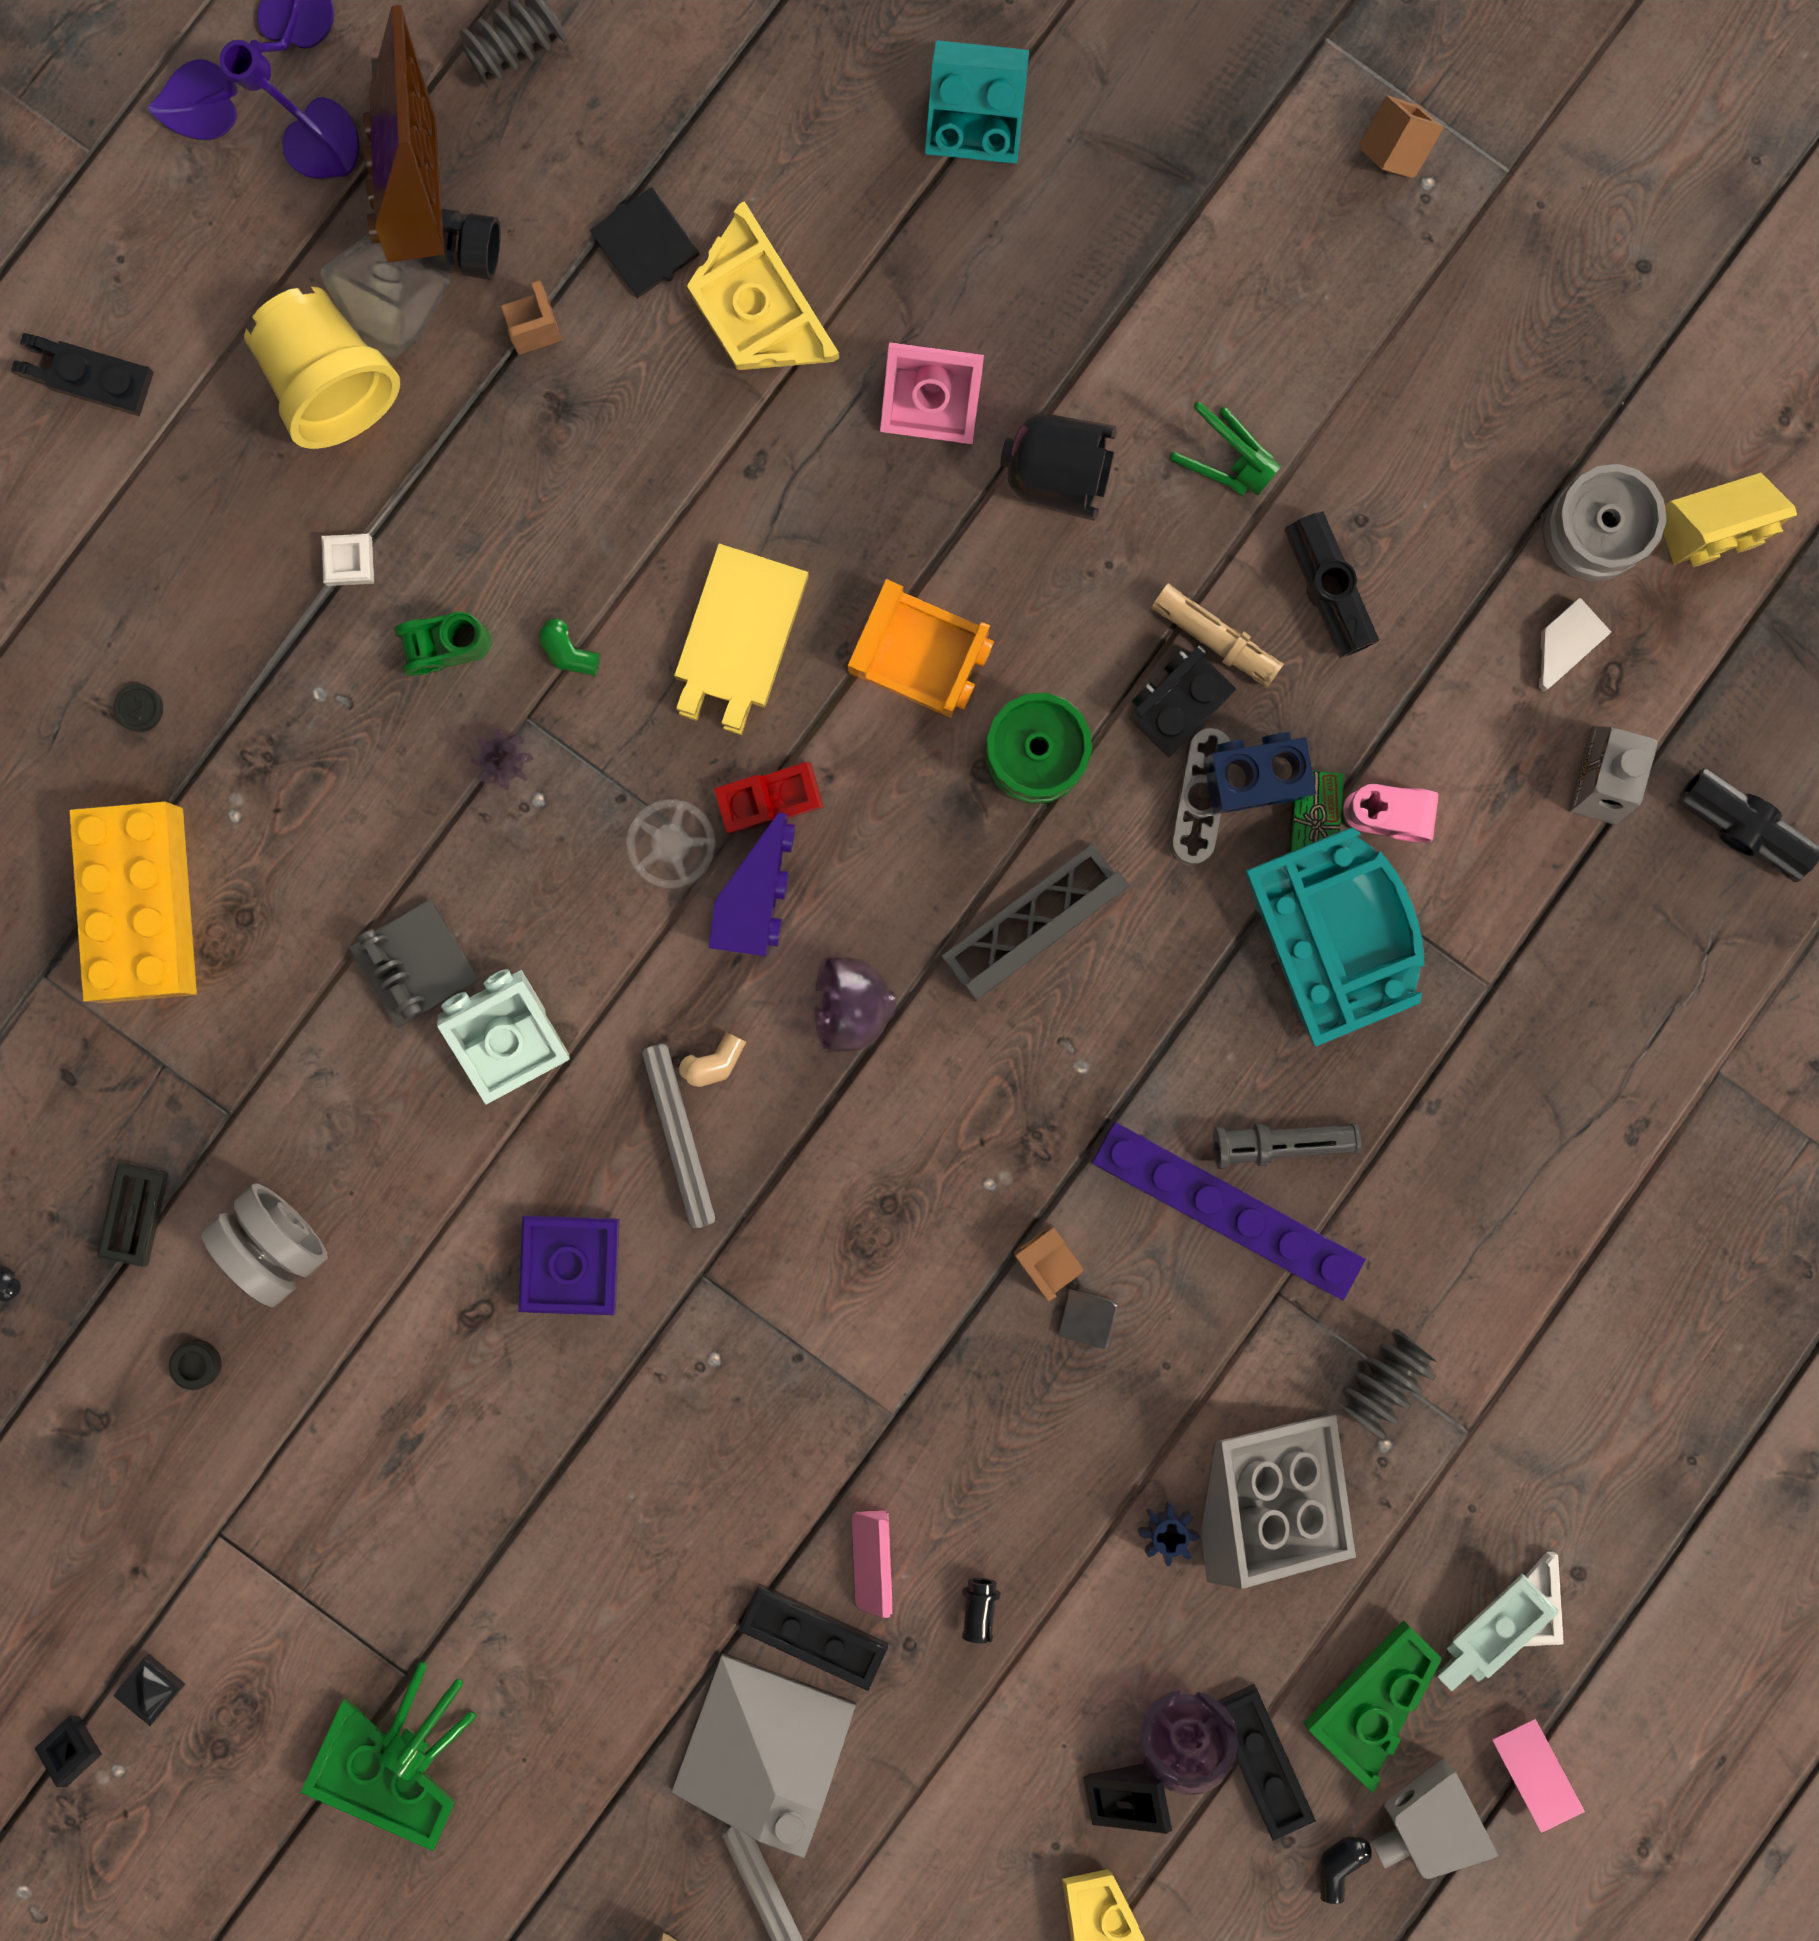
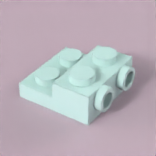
M508 969L493 974L483 983L486 988L485 990L470 998L466 992L452 996L442 1004L441 1008L444 1012L438 1014L437 1027L486 1105L570 1060L567 1049L547 1018L544 1006L522 970L512 975Z

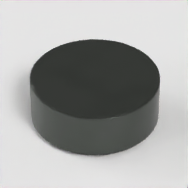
M201 1340L191 1341L179 1346L173 1352L169 1361V1372L173 1381L181 1388L187 1390H198L210 1385L216 1380L221 1370V1357L217 1349L210 1343Z

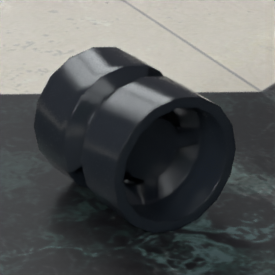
M442 208L445 254L421 258L424 269L453 273L459 267L464 276L487 280L493 279L498 265L501 242V229L498 217L470 213L465 219H462L458 211ZM457 235H459L458 252L455 251Z

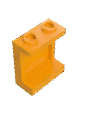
M886 579L849 661L848 672L855 677L952 718L956 707L965 710L976 684L968 680L975 664L984 667L995 641L987 638L990 625L984 622L977 625L904 593L903 586Z

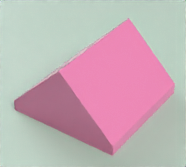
M889 342L880 432L973 444L984 355Z

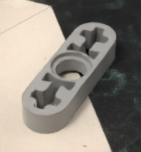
M1209 728L1198 732L1192 738L1187 748L1170 841L1172 854L1179 862L1186 865L1202 863L1211 856L1215 849L1221 814L1213 815L1212 806L1207 810L1195 809L1189 803L1188 792L1196 784L1208 786L1206 775L1192 776L1191 774L1192 768L1201 771L1204 765L1205 756L1203 753L1197 752V746H1204L1208 739L1215 741L1214 746L1230 742L1229 737L1218 729ZM1228 764L1225 769L1226 780L1228 778L1230 764ZM1184 814L1194 819H1211L1210 827L1204 823L1199 825L1198 840L1205 842V848L1198 849L1194 856L1188 855V847L1180 844L1181 838H1186L1190 835L1193 821H1183Z

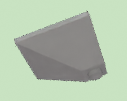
M1324 1415L1216 1441L1201 1528L1207 1582L1244 1589L1356 1558L1336 1415Z
M722 1653L672 1793L761 1843L805 1858L835 1772L856 1703Z

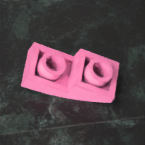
M1536 1719L1492 1740L1541 1833L1585 1812Z

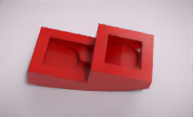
M804 762L763 776L754 775L714 788L727 834L770 824L778 813L788 814L789 819L824 808L812 763Z

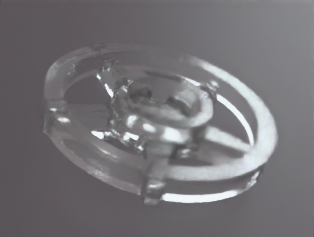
M661 800L648 805L634 818L627 835V852L632 866L645 880L660 887L678 888L695 882L707 871L715 853V835L709 820L698 808L681 800ZM671 807L677 808L671 824L657 829L644 822L646 817L657 810ZM684 810L692 813L701 821L706 830L707 838L689 837L685 830L681 828ZM639 826L652 836L653 849L641 863H639L635 852V837ZM708 845L702 864L696 871L686 876L682 860L688 855L690 848ZM661 859L664 862L673 863L681 879H659L649 874L645 868Z

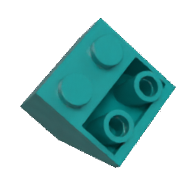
M936 40L932 63L925 154L1017 164L1029 50Z

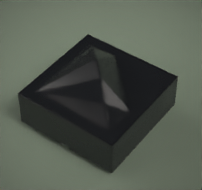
M148 1654L113 1696L146 1724L151 1726L185 1686V1683Z
M72 1715L67 1717L34 1748L56 1787H68L102 1755L81 1717Z

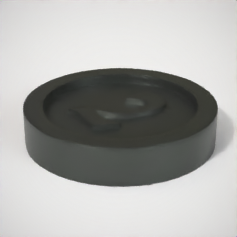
M132 684L126 686L117 694L113 705L114 715L123 727L131 731H148L159 723L163 714V702L159 694L152 688L142 684Z

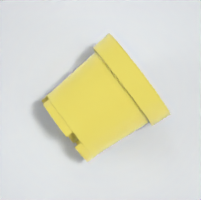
M311 287L315 293L302 294L299 288L282 292L263 304L252 317L256 326L251 334L246 329L244 339L279 401V415L292 440L304 448H326L343 443L376 423L394 403L400 390V377L377 349L368 347L323 289Z

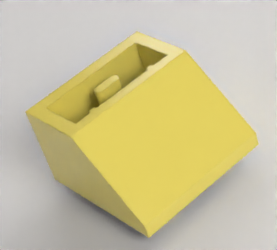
M1758 473L1670 501L1665 505L1667 521L1663 534L1673 564L1690 560L1692 567H1696L1720 558L1721 553L1736 548L1737 553L1766 543L1765 539L1782 533L1781 525L1795 517L1797 512L1795 506L1762 473Z

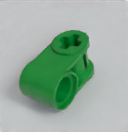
M454 612L430 619L407 621L394 627L396 637H400L402 640L407 663L403 666V672L406 676L427 675L447 667L480 660L489 652L492 645L491 634L488 628L473 615L466 612ZM473 626L475 629L473 642L466 647L459 648L456 644L458 633L465 627Z

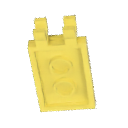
M720 543L718 544L674 675L677 680L687 683L676 708L680 716L697 721L705 694L729 701L722 720L723 729L742 735L751 704L763 708L766 707L809 577L808 572Z

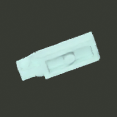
M1522 1573L1454 1637L1453 1642L1447 1647V1650L1453 1657L1439 1670L1438 1678L1451 1692L1470 1674L1478 1682L1485 1676L1489 1679L1556 1617L1558 1609Z

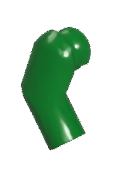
M556 618L547 620L544 627L539 631V643L552 664L561 670L597 676L601 654L574 648L568 637V625Z

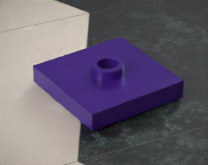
M522 1216L518 1312L615 1315L620 1218Z

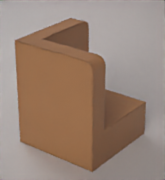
M1386 95L1364 134L1359 148L1382 170L1414 178L1444 127L1420 105Z
M541 280L532 282L535 295L501 306L508 325L507 331L518 355L563 341Z
M1051 1224L1013 1252L1048 1302L1057 1297L1055 1295L1057 1291L1083 1272V1267Z

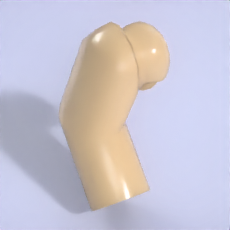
M725 1032L714 1054L700 1058L693 1055L685 1057L679 1066L680 1076L687 1080L690 1085L703 1087L727 1079L746 1041Z

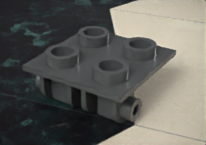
M429 899L376 932L374 929L366 931L357 937V943L349 947L396 1028H400L479 980L432 899Z

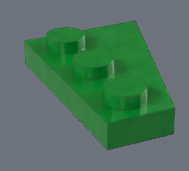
M1403 1620L1303 1724L1352 1774L1374 1793L1381 1780L1378 1774L1388 1754H1394L1401 1740L1398 1734L1410 1711L1417 1709L1442 1658Z

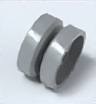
M1620 464L1597 466L1574 480L1570 486L1558 495L1548 508L1543 526L1545 546L1555 564L1571 577L1589 582L1611 580L1648 557L1661 541L1667 521L1664 499L1655 483L1637 469Z
M258 1183L249 1186L234 1200L235 1215L228 1213L219 1214L202 1230L201 1238L218 1266L248 1295L272 1308L278 1306L296 1289L294 1275L308 1277L328 1259L323 1243L299 1213L276 1193Z

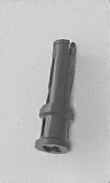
M1357 1123L1270 1130L1268 1126L1263 1124H1254L1253 1129L1225 1131L1224 1127H1214V1158L1217 1169H1226L1228 1164L1256 1162L1257 1166H1267L1268 1163L1272 1162V1158L1343 1153L1360 1154L1361 1133Z

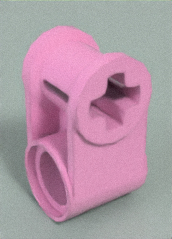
M1368 784L1350 794L1344 800L1342 817L1347 826L1356 829L1358 832L1390 836L1391 838L1407 842L1429 843L1433 841L1439 794L1434 791L1418 788H1397L1379 784ZM1367 799L1368 806L1376 809V814L1368 817L1367 809L1360 808V803Z

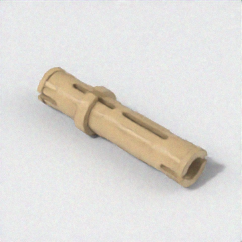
M1169 583L1151 607L1152 610L1175 623L1176 626L1224 658L1222 663L1230 668L1234 665L1266 689L1284 665L1283 662L1269 655L1250 641L1252 636L1245 631L1240 634L1233 628H1230L1220 621L1219 618L1184 596Z

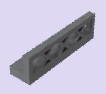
M1092 843L941 957L974 1001H977L1130 885L1119 871L1115 873ZM1089 858L1106 879L1092 891L1072 888L1075 868ZM1068 874L1066 887L1054 885ZM1044 891L1065 893L1063 912L1054 919L1034 916L1037 897ZM1071 894L1084 896L1070 906ZM1030 903L1029 915L1016 914V912ZM1007 919L1028 921L1025 941L1017 947L997 944L999 925ZM1033 922L1046 924L1032 935ZM993 930L991 943L977 942ZM969 947L990 949L988 968L971 980L956 960V957ZM996 950L1009 952L994 963Z

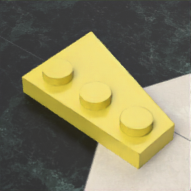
M1109 1869L1062 1879L1071 1941H1145Z

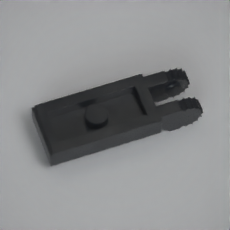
M23 333L20 341L21 345L34 353H42L54 358L50 371L28 362L14 361L11 369L12 373L30 381L44 384L52 391L140 416L154 373L149 367L59 341L57 344L43 337Z

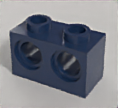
M1290 732L1262 737L1263 745L1245 748L1244 740L1215 745L1216 753H1212L1204 759L1213 815L1305 800L1315 795L1316 789L1306 737L1291 740ZM1275 756L1283 757L1290 763L1292 773L1288 780L1280 779L1274 774L1272 761ZM1228 764H1235L1243 769L1246 780L1242 788L1233 787L1227 782L1225 769Z

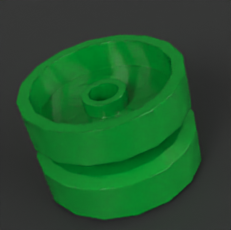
M1047 692L1024 694L1008 702L994 717L985 743L986 768L994 785L1010 799L1028 805L1049 804L1066 796L1082 778L1092 754L1091 731L1082 713L1068 700ZM1032 742L1035 746L1043 743L1048 749H1046L1045 754L1038 756L1031 752L1030 743Z

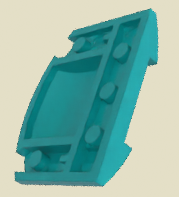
M1352 827L1245 870L1257 913L1262 917L1293 997L1292 1003L1312 1045L1315 1047L1418 1005L1422 997V992H1416L1420 967H1425L1424 949L1419 922L1411 899L1400 877L1381 851L1376 852L1373 847L1357 837L1361 833Z

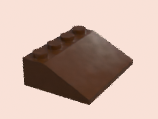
M391 6L369 90L370 112L363 113L366 136L368 141L371 142V145L364 147L368 171L371 176L373 175V179L366 180L368 200L371 208L374 209V213L367 214V222L373 244L381 243L387 263L445 254L436 117L402 6Z

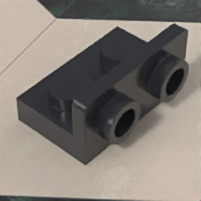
M1200 645L1191 654L1185 649L1181 650L1164 668L1170 675L1158 687L1150 682L1131 701L1136 709L1129 719L1168 758L1237 690L1204 657L1206 651Z

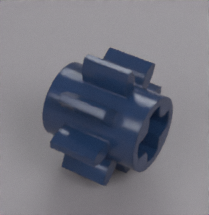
M1171 1502L1166 1503L1165 1511L1157 1514L1148 1508L1146 1511L1150 1518L1149 1526L1138 1528V1533L1141 1537L1151 1538L1152 1540L1144 1550L1146 1555L1152 1557L1159 1551L1163 1554L1166 1566H1171L1172 1557L1180 1554L1190 1559L1191 1555L1187 1549L1189 1541L1200 1539L1197 1531L1185 1527L1193 1519L1191 1513L1185 1511L1178 1517ZM1173 1524L1179 1535H1172L1170 1543H1164L1158 1533L1166 1532L1167 1525Z

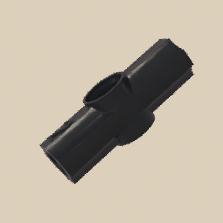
M1324 511L1310 514L1288 525L1284 531L1307 582L1306 591L1308 599L1318 608L1339 658L1353 655L1379 642V637L1356 587V572L1345 561ZM1331 575L1336 577L1342 586L1341 594L1332 595L1327 593L1321 584L1322 576Z
M1706 768L1700 769L1680 793L1681 796L1678 803L1720 831L1718 836L1725 844L1744 855L1758 857L1793 882L1801 881L1813 870L1819 861V845L1781 820L1782 814L1774 805L1756 795H1744Z

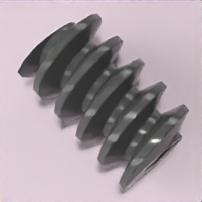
M510 0L507 2L509 18L497 8L491 12L493 28L480 18L475 22L478 37L474 36L466 28L459 31L463 50L486 88H488L486 72L489 71L500 81L504 79L501 63L506 62L515 71L520 69L518 53L521 52L528 59L534 61L536 59L534 43L537 42L547 52L552 50L549 34L554 33L561 41H567V37L546 0H524L526 8L516 0Z
M1394 1329L1391 1332L1398 1347L1395 1348L1382 1343L1379 1346V1350L1386 1361L1381 1362L1369 1358L1367 1365L1372 1371L1373 1376L1370 1377L1357 1372L1354 1377L1361 1391L1358 1392L1345 1387L1342 1393L1349 1405L1344 1406L1337 1403L1374 1436L1382 1439L1387 1435L1380 1421L1385 1420L1393 1424H1397L1399 1421L1392 1409L1393 1405L1408 1410L1411 1407L1404 1392L1408 1390L1420 1395L1424 1392L1417 1377L1420 1375L1431 1380L1436 1378L1429 1365L1431 1361L1436 1362V1360L1398 1329Z

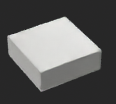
M369 534L321 536L323 583L327 586L374 584L372 537Z

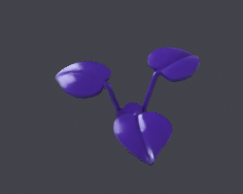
M261 0L257 15L259 29L268 39L279 42L259 43L257 40H252L249 44L243 40H233L226 44L221 51V67L206 59L189 61L173 73L158 97L148 106L149 111L174 132L191 139L214 140L226 134L236 122L237 111L230 98L238 93L237 84L249 91L264 89L297 119V121H294L286 128L282 140L284 156L297 172L314 179L346 177L354 170L358 160L359 137L356 125L350 114L339 103L325 97H318L311 101L303 113L269 82L271 66L268 59L262 55L264 52L286 51L289 48L290 42L303 49L318 45L327 37L334 22L332 0Z

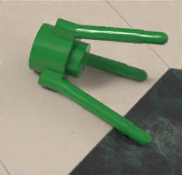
M1196 402L1194 404L1195 411L1241 454V457L1231 468L1238 475L1235 478L1176 452L1170 454V460L1229 486L1240 496H1243L1248 489L1258 496L1280 469L1281 465L1272 459L1273 455L1256 441L1227 407H1222L1220 414L1233 431L1201 402Z
M420 1662L417 1665L393 1723L380 1742L386 1749L379 1757V1761L389 1770L407 1781H411L417 1771L424 1773L433 1759L476 1718L474 1712L467 1713L426 1751L430 1744L425 1738L463 1686L462 1679H456L416 1733L406 1728L402 1735L400 1734L426 1671L427 1665L425 1662Z

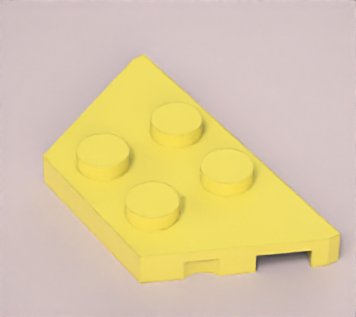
M745 201L740 203L735 209L734 218L722 237L718 236L709 250L707 261L697 269L687 285L689 294L737 370L828 363L838 360L839 352Z

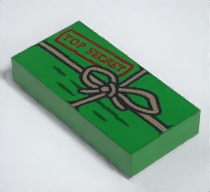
M1312 771L1316 794L1305 800L1292 802L1289 852L1340 832L1344 773Z

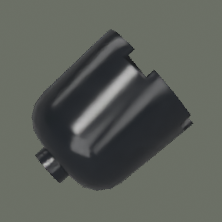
M1037 414L1028 418L1019 427L1015 439L1006 438L1001 454L1000 464L1001 466L1008 467V482L1013 494L1019 500L1031 505L1095 521L1099 514V508L1092 507L1094 497L1105 496L1114 458V452L1106 450L1107 438L1115 439L1117 429L1114 425L1051 414Z

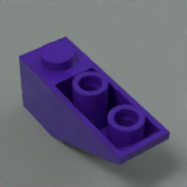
M778 813L715 900L708 948L766 956L769 954L770 946L778 947L782 919L774 918L776 899L785 900L789 874L787 871H780L783 852H792L795 825L787 823L788 814Z

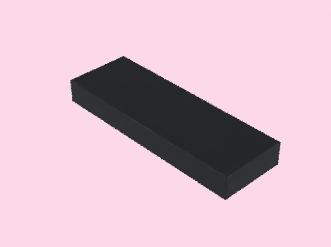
M760 1583L738 1628L739 1632L866 1691H869L888 1649L887 1642Z
M1255 1684L1211 1703L1272 1841L1316 1822Z

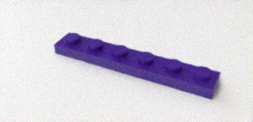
M1113 1121L1091 1162L1342 1301L1347 1296L1366 1260Z

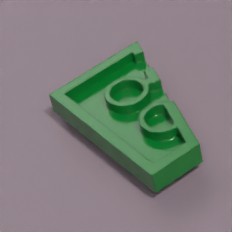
M347 1698L343 1699L300 1793L434 1851L456 1801L426 1772L417 1771L411 1781H407L384 1766L379 1761V1757L386 1749L380 1743L385 1734Z

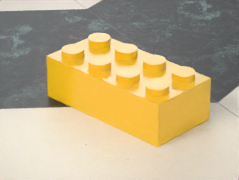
M154 802L69 810L83 1001L110 1003L197 995L183 808L168 802Z

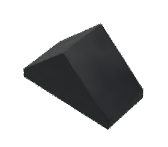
M1156 1761L1092 1773L1083 1777L1092 1825L1163 1834L1172 1831L1164 1784Z

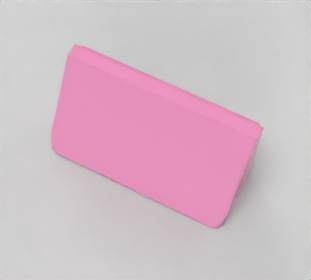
M886 1511L855 1512L852 1515L855 1604L862 1611L882 1618H888L893 1610L889 1513H886Z

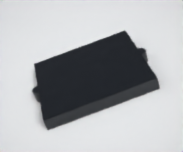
M653 187L626 205L618 204L615 213L590 229L591 235L637 299L663 280L671 281L673 273L700 255L698 249Z

